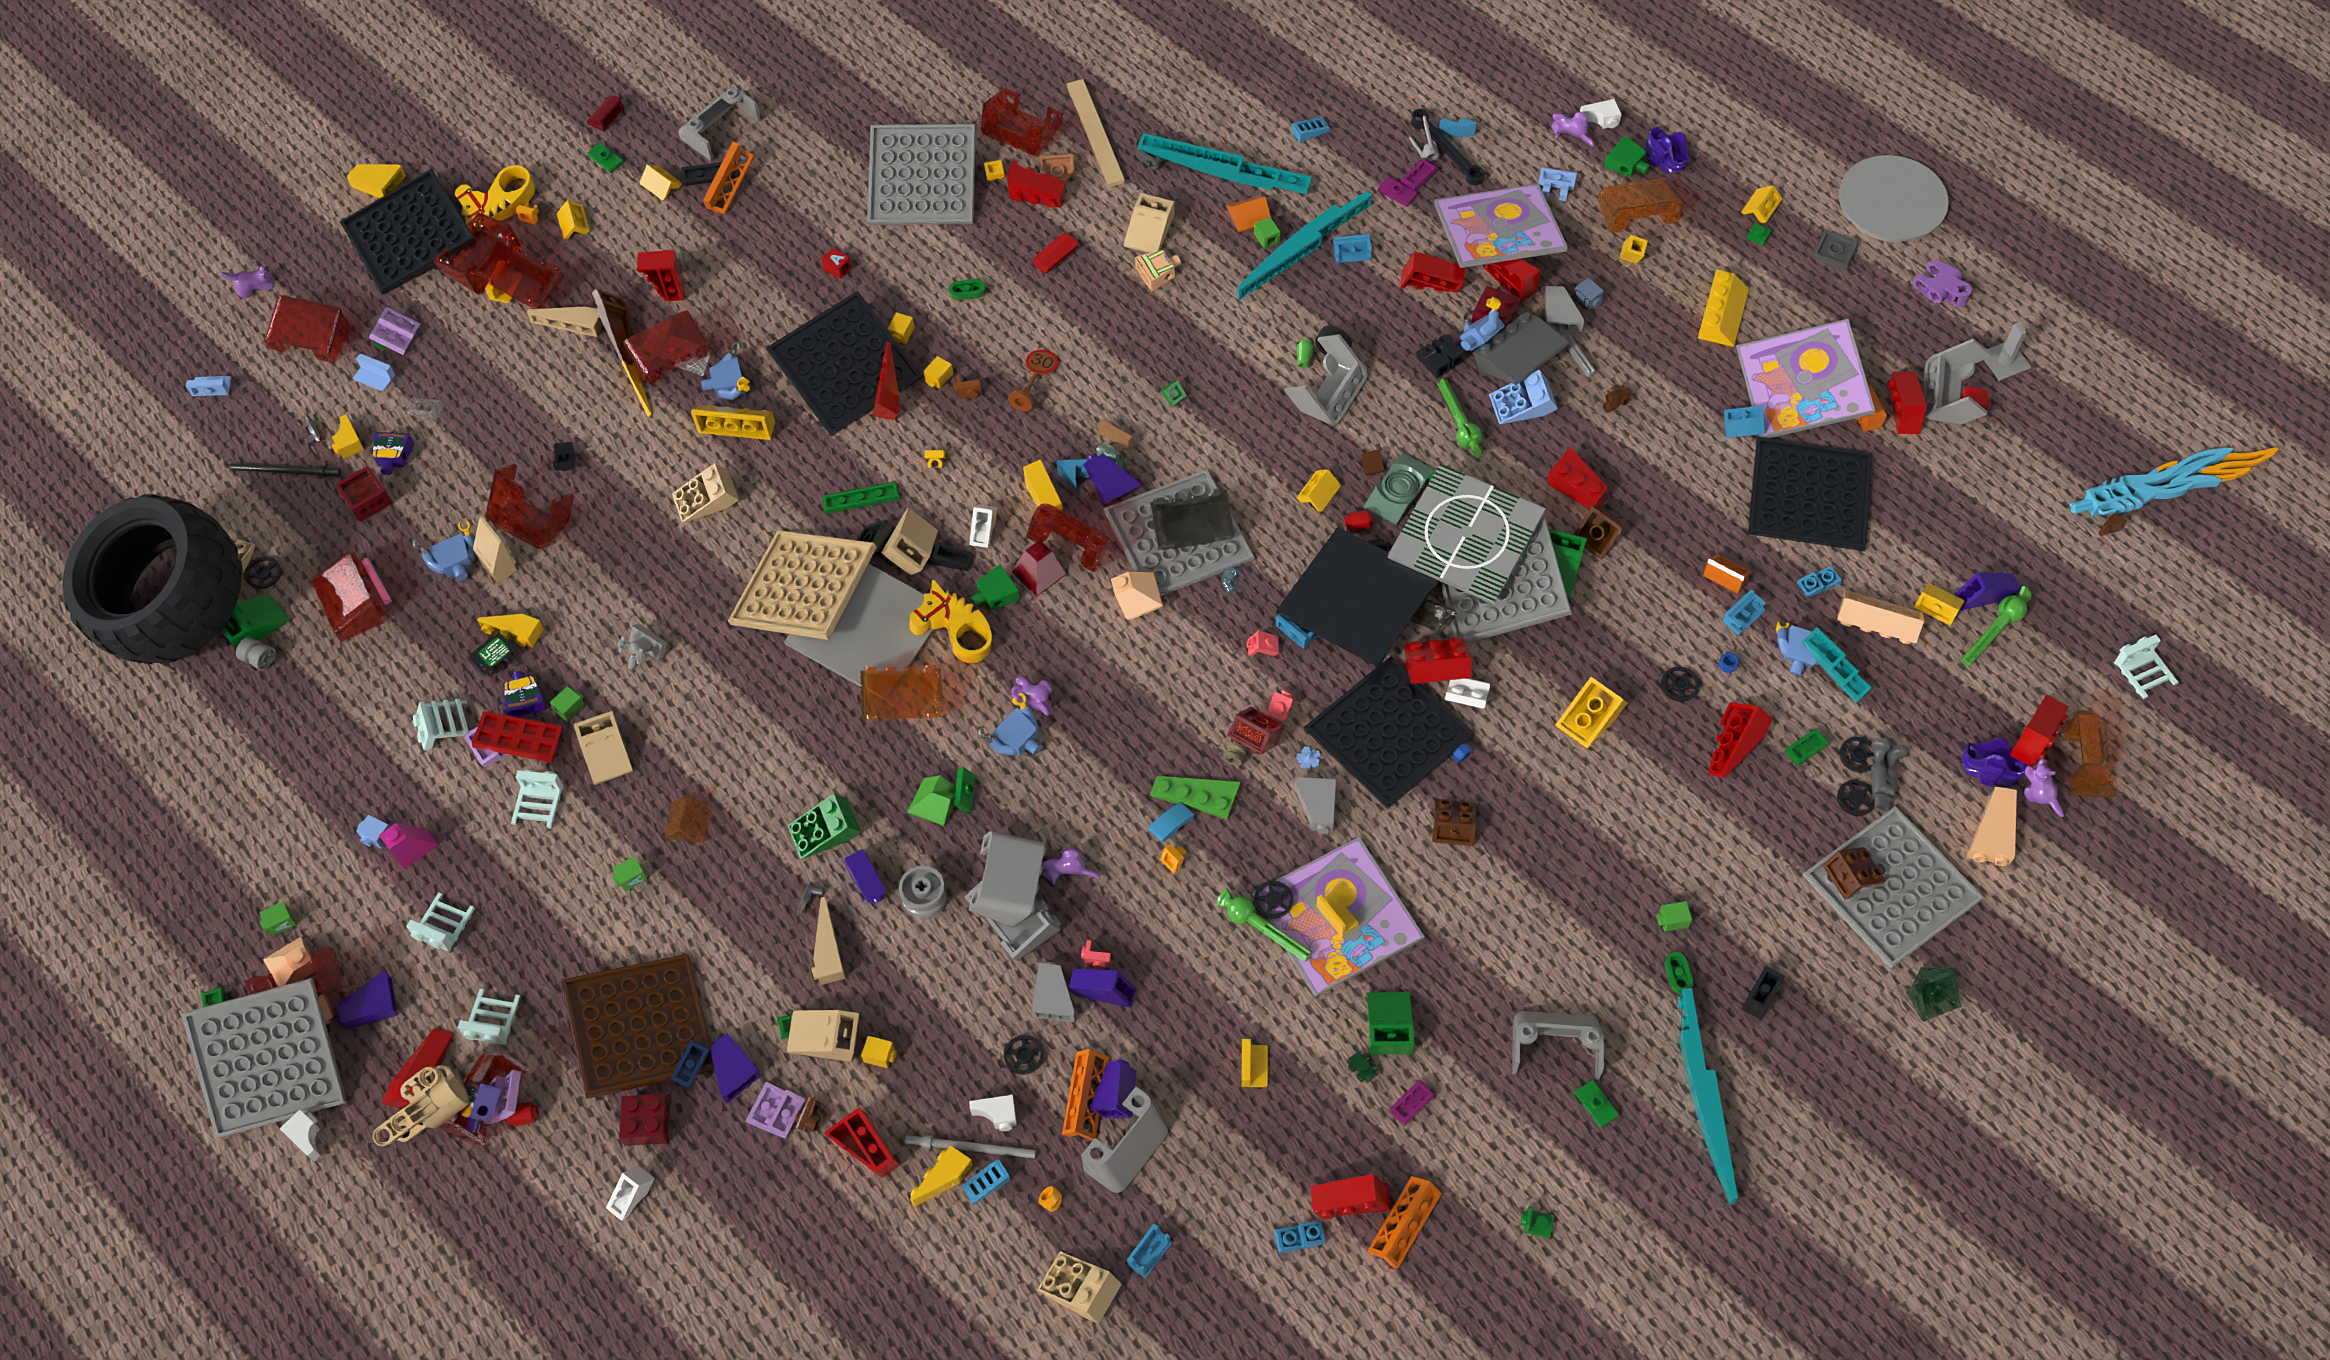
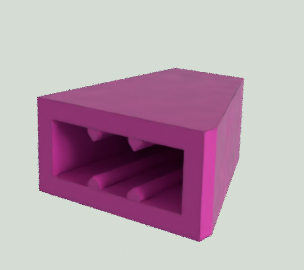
M395 823L379 834L380 838L404 869L439 845L428 830Z

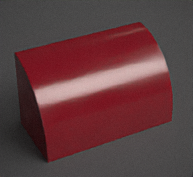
M610 95L587 120V124L604 132L624 110L621 98Z

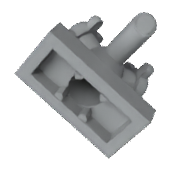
M639 624L632 626L629 642L625 641L626 636H622L618 642L620 653H622L623 649L629 650L631 653L628 663L629 669H634L636 664L640 665L642 661L650 656L658 661L664 657L667 646L666 641Z

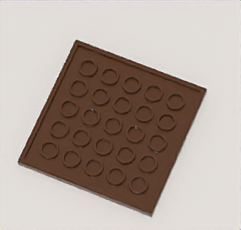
M688 954L561 980L586 1099L670 1081L690 1040L710 1049L708 1032ZM711 1053L699 1074L715 1070Z

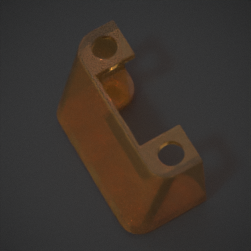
M1666 178L1608 186L1603 188L1598 196V202L1609 232L1617 233L1625 230L1629 219L1662 214L1661 217L1664 223L1673 224L1679 221L1683 202Z
M925 665L924 669L916 670V667H904V671H896V667L884 668V671L876 670V667H864V670L860 671L862 720L942 717L941 668H937V665Z

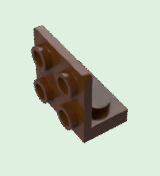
M1448 799L1435 800L1432 842L1474 846L1476 803L1450 801Z
M1864 847L1837 851L1822 864L1844 900L1850 899L1863 887L1886 882L1881 870L1876 866L1870 853Z

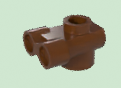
M1618 384L1614 385L1605 396L1604 411L1609 413L1621 404L1623 406L1627 405L1631 399V389L1628 387L1622 388Z
M809 1096L807 1097L803 1111L799 1110L795 1117L796 1128L805 1132L807 1130L815 1131L821 1117L815 1114L820 1101Z

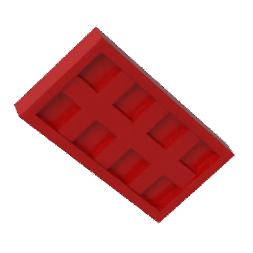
M483 711L472 741V747L552 763L563 732V726Z

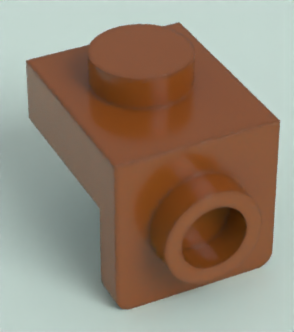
M956 374L957 381L953 382L955 393L959 392L960 398H975L982 395L979 379L961 382L960 375Z

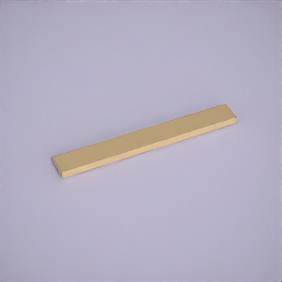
M1081 79L1067 83L1068 91L1107 186L1112 187L1125 183L1084 80Z

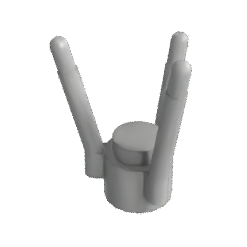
M1423 116L1428 144L1424 146L1422 151L1411 136L1409 140L1420 154L1421 159H1425L1428 162L1435 161L1440 156L1438 145L1435 142L1432 144L1426 116Z

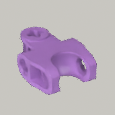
M1931 260L1926 269L1935 278H1928L1924 275H1917L1914 278L1912 285L1935 303H1940L1944 299L1954 306L1962 307L1968 303V296L1972 292V287L1961 280L1962 274L1959 270L1938 260Z

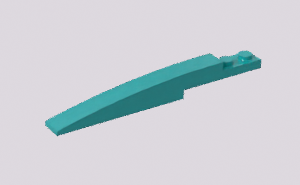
M1145 133L1142 134L1138 144V149L1158 157L1245 185L1273 190L1276 187L1307 195L1312 182L1311 176L1244 161V156Z
M1369 191L1359 194L1354 200L1344 204L1341 208L1335 204L1301 228L1270 254L1237 287V299L1241 300L1322 246V238L1371 206L1372 194Z
M1686 988L1678 996V1008L1683 1010L1684 1017H1681L1683 1030H1681L1679 1035V1042L1696 1114L1712 1162L1729 1203L1735 1204L1738 1195L1715 1070H1706L1692 988Z

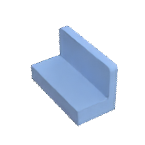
M359 354L356 358L361 368L353 377L355 381L384 391L396 376L388 364L363 354Z
M231 376L195 377L194 380H187L186 388L192 396L228 395L232 378Z

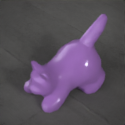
M1577 112L1573 118H1568L1563 114L1553 115L1555 121L1551 128L1555 133V138H1558L1562 133H1567L1576 138H1581L1591 147L1595 146L1593 140L1587 136L1588 117L1584 113Z
M263 266L257 272L220 273L225 279L233 280L234 286L237 289V295L242 298L252 296L253 290H270L274 287V284L269 282L272 279L271 273L266 271Z
M1018 676L1016 678L1018 685L1014 686L1011 690L1012 697H1015L1018 702L1022 701L1019 693L1026 696L1025 703L1048 716V708L1052 704L1048 699L1049 694L1052 692L1051 685L1045 680L1041 681L1038 685H1032L1026 678Z
M2043 758L2040 759L2036 767L2027 766L2025 775L2031 782V785L2025 789V797L2030 802L2050 804L2057 815L2064 817L2063 810L2057 800V785L2051 777L2056 772L2047 767V760Z
M1068 849L1063 852L1060 859L1053 858L1041 863L1044 870L1043 876L1051 881L1053 885L1056 883V879L1063 874H1082L1097 879L1100 878V874L1096 871L1086 869L1080 851L1077 849Z

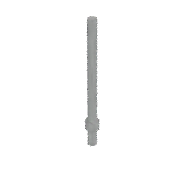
M906 1135L905 1144L919 1145L926 1149H931V1147L947 1149L951 1145L955 1149L1033 1159H1035L1036 1150L937 1139L930 1135H923V1137Z

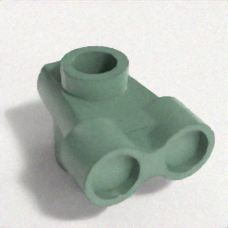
M1100 444L1097 447L1098 456L1103 453L1122 469L1125 467L1126 462L1122 459V454L1117 452L1113 446Z

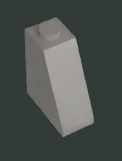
M1546 286L1544 292L1545 323L1556 332L1582 333L1584 319L1565 287Z
M1295 777L1294 789L1312 830L1320 834L1333 832L1336 779Z
M1054 962L1039 963L1031 1009L1033 1018L1075 1022V1013L1061 966Z

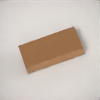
M1101 419L1098 423L1099 434L1127 450L1133 447V440L1130 434Z

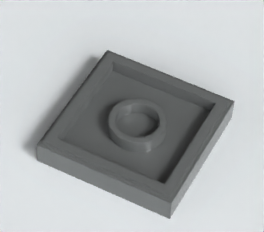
M1824 229L1811 258L1846 271L1859 242Z

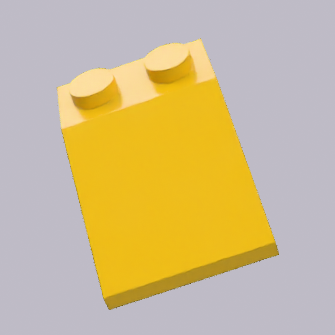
M1590 677L1555 726L1588 749L1617 719L1628 703L1600 682Z

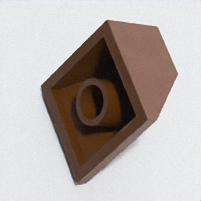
M1594 505L1590 508L1573 535L1587 538L1585 548L1602 560L1624 527L1613 513L1602 505Z

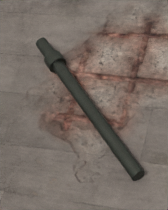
M230 464L231 471L315 474L318 477L341 475L340 468H327V466L323 465L304 467Z

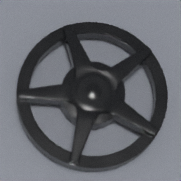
M259 557L248 564L244 571V578L251 587L265 589L271 587L280 579L282 569L274 558ZM270 561L273 563L267 566L261 565L259 562ZM257 564L258 567H256L254 573L249 574L250 569ZM275 565L278 568L276 576L271 574V569ZM249 578H257L259 583L254 584L249 581ZM268 578L273 579L270 582L263 584L264 580H267Z
M1672 667L1664 673L1661 679V688L1670 699L1684 702L1692 699L1697 694L1699 680L1695 673L1688 668ZM1674 671L1685 672L1683 676L1676 677L1670 674ZM1687 674L1694 679L1695 686L1689 684L1686 678ZM1666 676L1672 680V685L1667 688L1665 686ZM1686 689H1695L1691 695L1684 697ZM1675 690L1679 692L1680 697L1672 695L1669 691Z
M1851 737L1845 740L1840 747L1839 756L1841 762L1845 767L1854 772L1864 773L1870 771L1872 765L1867 767L1865 760L1867 757L1874 756V753H1868L1862 747V742L1870 748L1872 742L1863 737ZM1859 741L1858 746L1853 749L1845 746L1850 742ZM1843 750L1850 753L1851 759L1848 762L1844 757ZM1853 762L1860 763L1863 768H1857L1850 764Z
M1849 780L1843 783L1837 792L1838 804L1846 813L1853 816L1869 814L1874 809L1875 800L1872 799V803L1869 802L1865 794L1869 791L1871 796L1873 795L1871 786L1858 780ZM1853 785H1860L1865 789L1862 791L1856 790ZM1849 786L1851 791L1849 795H1841L1842 789ZM1842 800H1848L1853 805V810L1846 807ZM1862 804L1870 807L1866 811L1856 812L1858 806Z
M1268 881L1260 885L1256 890L1254 904L1261 915L1272 919L1281 918L1291 910L1293 894L1284 883ZM1272 885L1280 886L1285 890L1281 892L1274 891ZM1267 886L1269 887V892L1266 896H1258L1262 889ZM1287 893L1290 897L1288 907L1282 902V897ZM1257 900L1266 902L1268 906L1267 912L1260 908ZM1279 906L1285 909L1281 913L1270 914L1272 909Z
M1017 1036L1010 1040L1004 1049L1005 1064L1016 1074H1030L1036 1071L1044 1060L1043 1047L1032 1036ZM1022 1040V1046L1018 1047L1016 1051L1009 1050L1015 1042ZM1025 1040L1036 1043L1039 1048L1031 1050L1026 1046ZM1040 1052V1059L1034 1066L1031 1061L1033 1055ZM1008 1053L1016 1057L1017 1062L1014 1067L1008 1062ZM1021 1064H1028L1031 1067L1027 1070L1017 1069Z

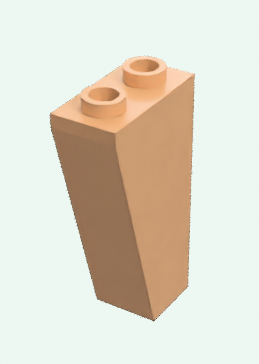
M2001 787L1994 788L1969 848L1967 858L1973 859L1978 863L1986 861L1995 862L1998 866L2010 865L2015 858L2017 790Z

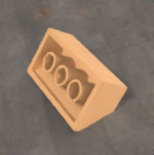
M1849 590L1844 591L1837 620L1845 626L1851 627L1856 625L1865 632L1873 630L1879 632V635L1885 638H1891V636L1899 638V641L1905 644L1917 642L1924 623L1923 612Z

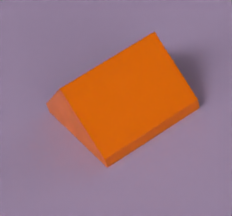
M1259 195L1226 205L1238 233L1254 228V224L1259 220L1271 218L1265 196Z
M1716 554L1708 560L1703 576L1738 594L1752 571Z

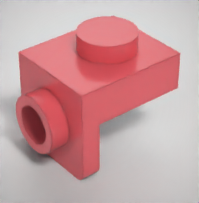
M1258 630L1247 641L1248 655L1254 656L1257 652L1276 656L1279 654L1278 636Z
M1285 690L1274 692L1266 714L1285 722L1293 703L1296 702V699L1292 697L1293 694Z
M1087 940L1086 946H1082L1081 959H1084L1085 966H1093L1096 970L1110 968L1111 953L1092 951V941Z

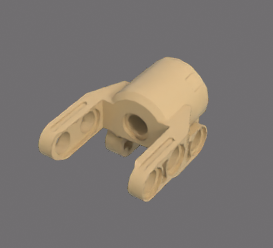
M441 1065L422 1069L408 1079L401 1087L402 1097L409 1100L410 1104L377 1127L373 1133V1140L379 1146H386L396 1140L401 1142L409 1141L428 1127L438 1128L471 1103L466 1088L453 1074L449 1066ZM440 1069L446 1071L447 1077L443 1075ZM409 1086H413L414 1094L408 1093V1091H410ZM400 1116L406 1117L404 1120L397 1124L398 1118ZM383 1129L388 1130L390 1133V1138L387 1142H383L379 1137ZM410 1130V1134L407 1138L402 1137L405 1133H407Z

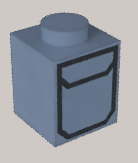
M1587 278L1575 287L1573 298L1589 311L1593 307L1597 308L1603 301L1604 290Z

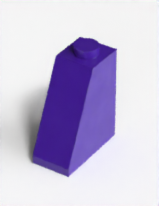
M1097 453L1090 455L1086 458L1087 462L1083 464L1103 504L1141 486L1136 479L1103 453L1099 456Z
M1978 572L1953 595L1964 600L1960 608L1962 611L2001 602L2006 596L2016 595L2021 588L2013 573Z
M863 849L842 860L866 903L871 901L875 904L884 899L883 894L887 892Z
M1073 969L1072 977L1069 980V989L1078 997L1132 1008L1136 987L1118 970Z
M387 971L381 972L338 1003L339 1012L336 1015L339 1024H342L348 1030L398 1016L393 981Z
M728 1033L714 1040L710 1050L720 1095L727 1104L759 1079L761 1075Z
M1118 1059L1117 1061H1109L1106 1065L1090 1106L1092 1111L1104 1118H1132L1133 1112L1122 1104L1136 1085L1137 1071L1131 1068L1127 1061Z

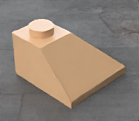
M1126 572L1111 579L1115 596L1127 620L1135 619L1163 607L1156 577L1153 572Z
M302 937L263 959L279 987L299 982L320 969Z

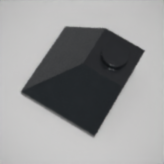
M887 520L866 525L857 541L875 543L877 548L874 553L882 552L896 527Z

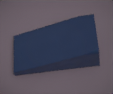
M690 1040L671 1080L691 1088L708 1059L711 1050Z

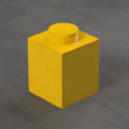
M1630 235L1623 242L1619 259L1637 264L1644 257L1648 240Z
M896 312L887 330L897 343H907L915 328L913 317Z
M937 356L924 370L926 383L931 387L936 386L941 389L953 375L952 364Z
M868 1036L861 1057L865 1063L888 1068L890 1062L893 1063L895 1061L897 1051L894 1048L893 1042Z

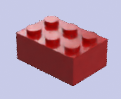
M1464 638L1434 639L1428 642L1413 641L1405 644V663L1411 684L1471 678V656Z
M2046 694L2010 755L2031 767L2034 766L2036 761L2044 758L2068 718V715L2065 713L2069 706Z

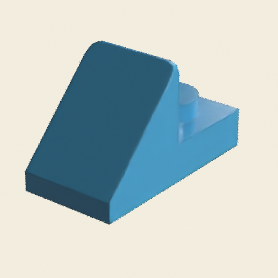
M1087 459L1057 460L1058 475L1072 487L1077 488V477H1089L1083 466Z

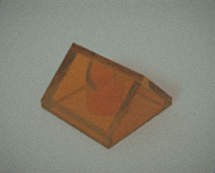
M689 795L672 801L663 839L704 843L712 806Z

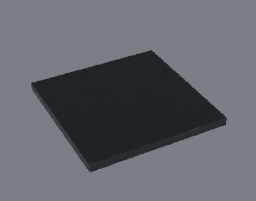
M432 169L339 221L382 295L394 290L476 242L470 229Z
M858 291L766 347L767 352L830 436H833L874 409L887 341L891 344L898 392H902L922 379L921 374Z
M1757 437L1747 534L1865 551L1872 453Z
M1337 527L1280 604L1276 614L1379 667L1439 580L1389 559V552Z
M1391 656L1304 726V730L1386 809L1393 806L1450 758L1458 746L1469 742L1475 736L1471 729L1421 683L1411 684L1408 671Z

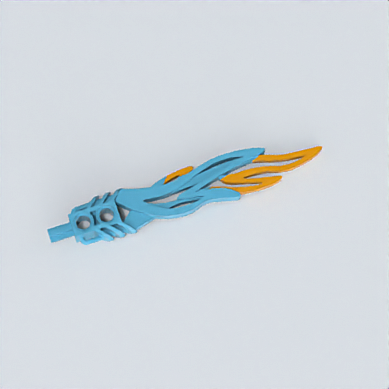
M2274 447L2251 453H2231L2233 448L2211 449L2191 455L2179 463L2178 461L2166 463L2145 475H2123L2118 481H2115L2116 478H2112L2110 483H2107V480H2105L2102 485L2088 489L2084 500L2071 503L2070 507L2072 509L2070 511L2075 514L2089 511L2092 517L2099 514H2122L2139 509L2152 499L2176 498L2194 488L2217 487L2220 482L2245 476L2250 472V467L2267 461L2276 454L2279 448ZM2226 460H2249V461H2230V462H2224V463H2220V464H2217V465H2214V466H2210V465H2212V464H2214V463H2217V462H2220V461H2226ZM2173 479V480L2170 482V484L2162 485V486H2156V485H2159V484H2161V483H2163V482H2166V481H2169V480Z

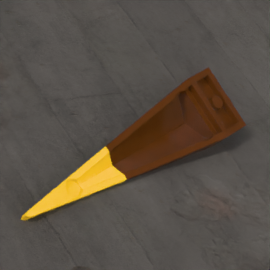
M595 289L592 295L595 299V304L598 306L596 311L647 416H650L652 412L633 354L634 347L627 306L622 297Z

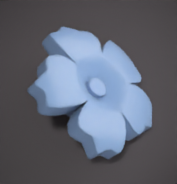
M1308 746L1304 747L1301 753H1297L1296 759L1301 763V768L1309 769L1311 766L1316 768L1319 766V759L1317 758L1321 754L1314 749L1311 751Z

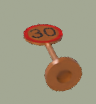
M1035 350L1026 357V366L1034 374L1024 390L1016 389L1009 394L1008 401L1014 409L1024 412L1031 410L1034 402L1028 392L1038 374H1050L1057 369L1058 358L1048 350Z

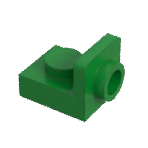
M1528 1206L1527 1212H1522L1520 1225L1524 1226L1523 1233L1550 1239L1554 1215L1533 1211V1207Z

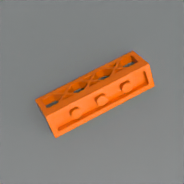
M732 142L703 199L707 209L724 215L728 211L755 158L754 154L741 150L739 143ZM741 155L748 158L746 163L739 165L738 160ZM739 170L740 176L731 179V173ZM732 184L733 190L724 194V187ZM725 200L726 203L723 209L715 206L717 201Z
M1092 1049L1076 1052L1062 1135L1067 1137L1079 1135L1089 1140L1096 1138L1100 1115L1094 1111L1090 1112L1087 1102L1090 1098L1093 1101L1096 1093L1091 1087V1079L1095 1078L1098 1088L1106 1065L1109 1062V1056ZM1095 1058L1102 1061L1098 1071L1094 1065ZM1086 1119L1090 1124L1089 1132L1083 1130V1124Z
M1411 1176L1367 1250L1370 1254L1383 1258L1394 1268H1399L1442 1194L1431 1181ZM1415 1185H1420L1419 1189L1412 1194L1411 1192ZM1409 1203L1407 1209L1403 1212H1400L1402 1207ZM1398 1222L1396 1228L1389 1231L1390 1227ZM1386 1241L1387 1243L1383 1250H1378L1380 1244Z

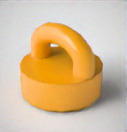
M1054 1186L1044 1189L1039 1197V1204L1050 1212L1056 1211L1062 1202V1195Z

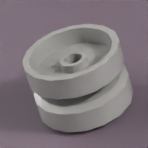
M929 866L911 868L902 876L899 882V893L904 908L910 915L917 918H929L943 910L947 902V891L942 875L936 869Z

